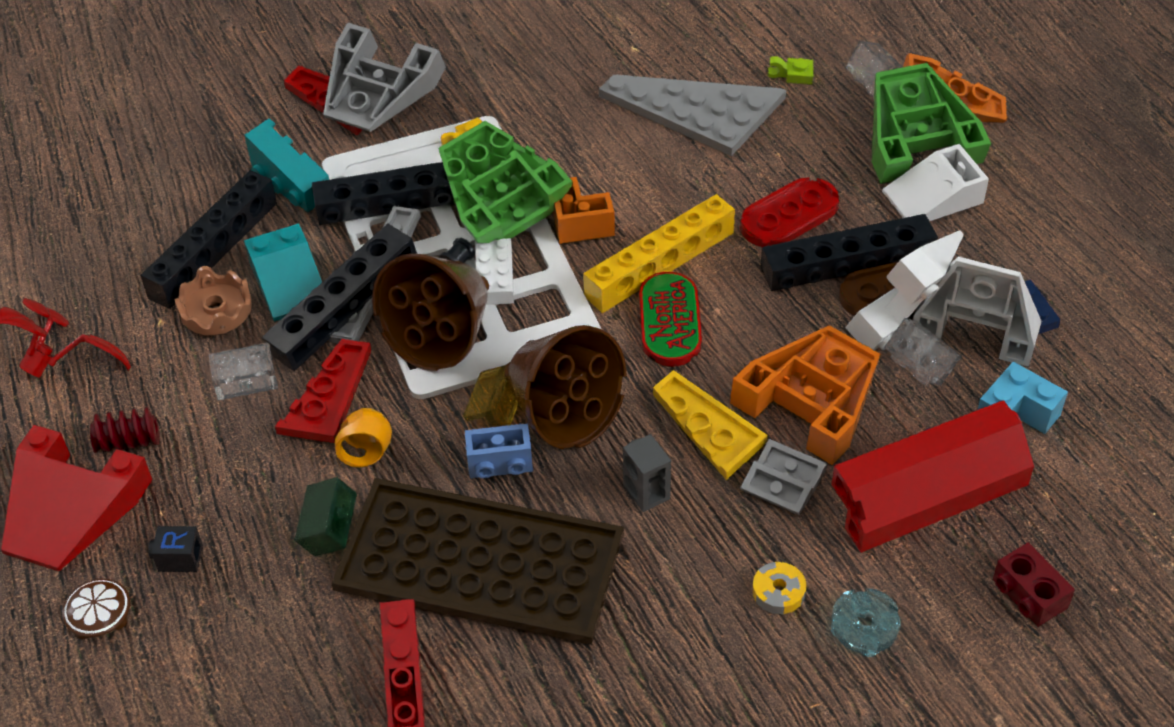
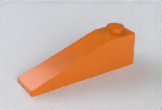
M911 53L907 54L903 67L928 63L981 122L1005 123L1007 121L1005 96L980 83L974 85L961 78L963 74L955 70L952 73L940 66L941 62L933 58Z

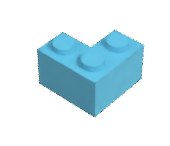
M1013 361L980 398L977 410L1004 400L1010 409L1019 415L1021 421L1045 434L1061 416L1068 391Z

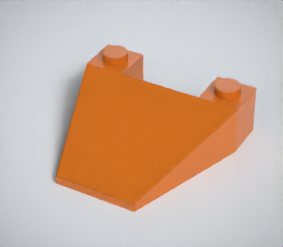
M826 326L751 361L733 378L730 404L753 418H756L772 401L811 423L806 450L833 465L851 445L880 358V353L834 327Z

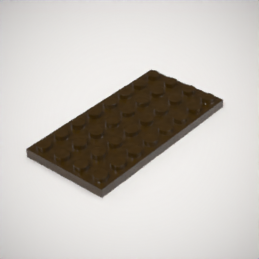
M375 478L333 578L332 587L333 591L385 602L414 599L415 608L592 645L624 536V527Z

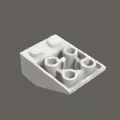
M957 144L935 151L884 187L882 192L902 218L926 214L929 221L983 204L989 178L963 147Z

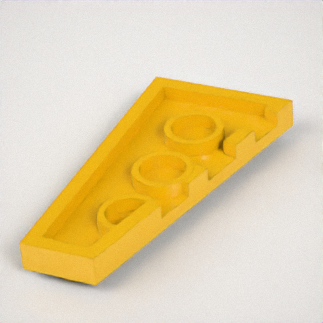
M674 370L653 387V396L726 480L767 443V434Z

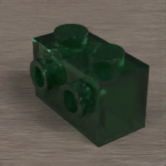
M338 477L307 485L294 541L313 556L345 549L357 493Z

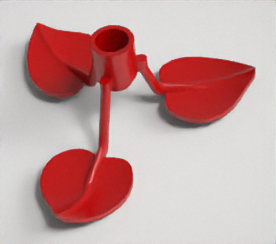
M24 298L22 302L30 310L46 317L47 323L44 329L12 308L2 307L0 309V324L14 325L33 333L30 346L18 366L35 377L40 378L48 364L54 367L60 358L81 342L90 343L115 356L124 364L128 371L131 368L127 356L117 346L92 334H82L53 357L51 355L53 349L44 344V341L53 321L63 327H67L69 321L59 312L45 307L37 301Z

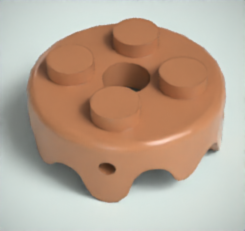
M208 266L200 267L197 270L196 277L191 282L182 283L179 288V298L174 299L182 323L189 330L202 335L225 334L234 330L247 319L252 307L251 295L246 279L242 280L232 270H229L225 275H218ZM218 303H221V305L217 308H209V306H214Z

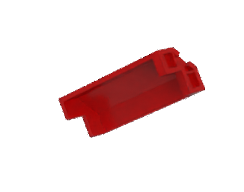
M1002 400L834 465L831 485L848 509L845 530L862 553L1028 486L1034 464L1020 417Z

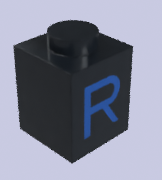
M157 526L155 539H151L149 542V557L154 559L158 572H198L203 543L197 526Z

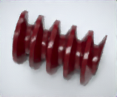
M149 407L144 408L142 417L139 416L136 408L132 409L130 418H127L124 411L120 410L118 420H114L111 412H107L104 422L101 421L98 413L94 414L93 423L90 425V439L93 452L98 453L100 446L103 451L109 452L113 445L115 449L122 450L125 442L130 449L135 448L138 441L142 447H147L150 439L153 444L159 445L160 430L157 417L152 415Z

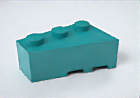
M268 118L244 135L252 166L251 171L272 179L275 193L282 194L294 206H299L306 212H309L315 208L312 182L329 180V175L305 152L300 155L291 146L293 140L288 135L285 137L279 135L274 130L275 123Z

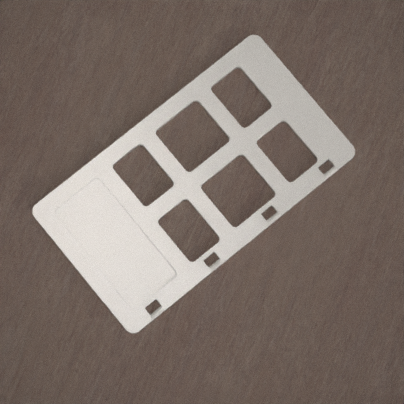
M479 117L482 122L487 121L501 129L494 117ZM468 121L330 156L323 160L322 168L329 175L330 180L442 162L438 149L442 146L440 136L448 132L455 133L456 126ZM451 204L418 209L420 212L430 211L440 234L413 242L417 254L440 255L443 252H447L453 246V241L456 238H464L472 246L475 245L474 238L466 228L459 226L450 206ZM389 214L343 222L355 251L363 246L360 245L358 238L367 236L369 241L373 237L370 227L386 222ZM546 218L524 231L531 234L548 269L513 279L514 300L550 289H557L570 315L515 332H509L496 307L498 304L486 305L481 320V327L486 339L474 343L468 356L457 365L437 371L421 368L410 370L407 361L394 352L410 394L414 398L426 399L504 376L505 366L511 362L515 353L529 340H537L580 325L601 329ZM474 258L471 260H467L465 262V264H468L476 270V261Z

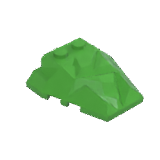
M487 121L478 124L438 148L461 223L477 243H490L493 240L509 239L520 234L551 215L554 211V203L562 199L573 185L572 180L555 161L550 158L547 160L542 159L535 154V149L528 145L525 148L514 142L513 136Z

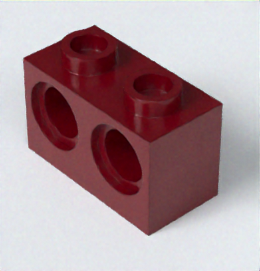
M1029 542L997 561L993 575L997 588L1002 593L1007 594L1018 606L1021 614L1026 618H1030L1037 627L1069 608L1075 589Z

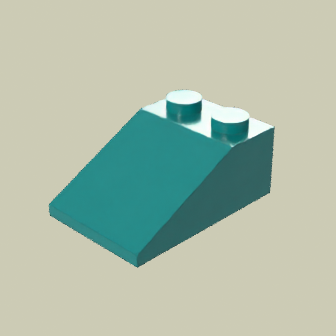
M299 223L244 240L250 266L274 322L285 317L292 308L296 307L313 289L322 283L308 242Z

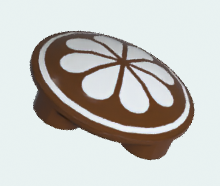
M95 579L88 581L74 589L67 597L62 609L63 621L67 628L74 633L75 637L81 640L102 636L113 630H120L128 622L127 615L130 610V596L126 588L114 580Z

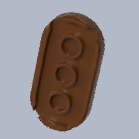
M898 262L858 270L845 277L839 290V301L842 307L848 313L855 316L858 311L894 289L895 287L886 277Z

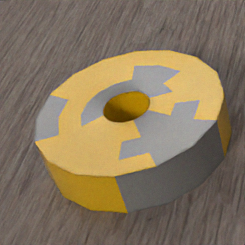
M773 562L765 564L756 572L753 578L752 594L756 603L763 610L773 614H787L795 611L802 605L806 595V580L800 570L788 563ZM775 586H781L784 589L778 590Z

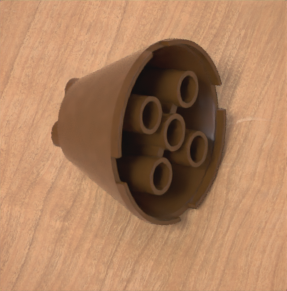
M424 254L402 255L386 264L376 278L372 295L374 316H379L384 329L381 334L388 345L411 365L430 371L453 367L463 361L474 346L487 304L489 283L473 267L460 261H452Z
M580 325L537 340H529L515 353L511 362L505 366L504 375L508 379L511 392L536 435L545 443L559 449L584 447L595 441L608 429L623 402L624 395L620 393L622 379L627 377V370L623 352L617 341L609 333L597 327Z

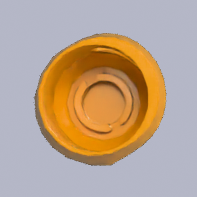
M361 408L348 415L343 421L341 430L335 439V452L339 460L352 467H365L380 460L391 442L392 428L389 420L381 412L372 408ZM343 440L355 448L366 450V454L362 457L349 455L342 447Z

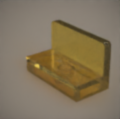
M506 365L480 372L463 415L467 421L485 417L494 427L511 425L518 402L510 390L508 379L504 375Z

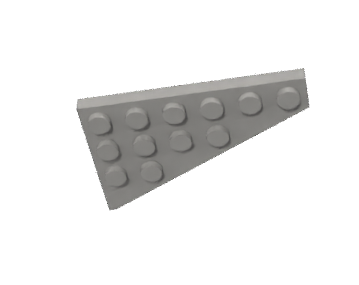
M614 74L599 88V97L732 156L786 99L787 90L772 87Z

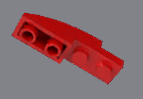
M414 599L380 603L388 727H425L420 648Z

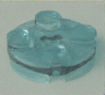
M866 588V592H855V589L845 592L837 599L832 611L831 632L845 647L855 652H860L866 657H873L879 651L889 648L896 641L900 631L901 619L898 615L896 603L887 594L871 588ZM860 616L864 619L867 616L872 617V625L861 624L858 617Z

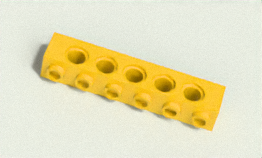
M715 194L584 272V295L586 299L601 313L611 309L640 291L642 283L648 277L660 272H671L734 233L735 209Z

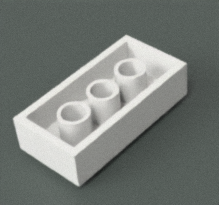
M511 238L493 240L490 243H477L475 241L476 271L480 276L485 277L489 283L486 305L514 303Z

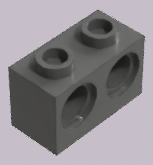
M651 434L641 439H634L623 447V486L642 512L669 500L671 494V459Z

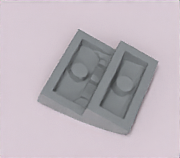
M769 439L758 461L753 462L740 489L800 515L827 469V463Z

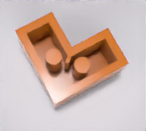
M570 177L573 184L562 199L554 203V211L552 212L559 244L615 236V212L610 193L581 196L577 177Z

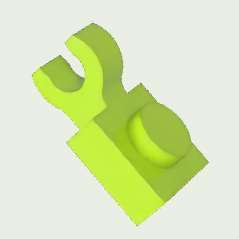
M770 57V66L772 67L768 68V77H786V83L812 85L813 60L787 58L786 63L781 57Z

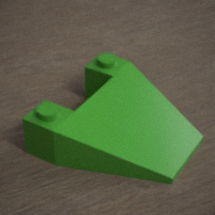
M928 63L877 72L875 74L872 164L880 184L893 182L910 170L913 161L911 154L960 144L976 164L984 162L991 142L982 122Z

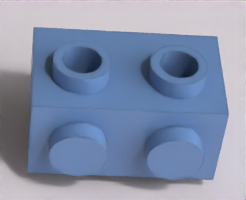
M528 423L464 430L470 478H489L497 475H518L524 472H533Z

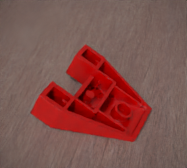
M33 425L16 450L1 547L2 553L60 571L137 505L152 482L145 458L116 449L100 473L66 463L71 455L61 432Z

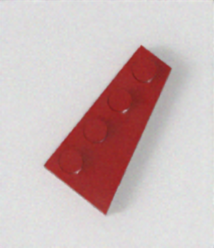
M298 65L284 80L285 88L320 112H324L330 76ZM336 121L357 136L363 130Z
M341 339L321 365L322 370L315 378L312 377L307 383V390L299 400L295 399L289 407L290 412L285 419H280L275 425L276 434L335 443L336 436L340 432L341 425L347 416L372 351L370 343Z

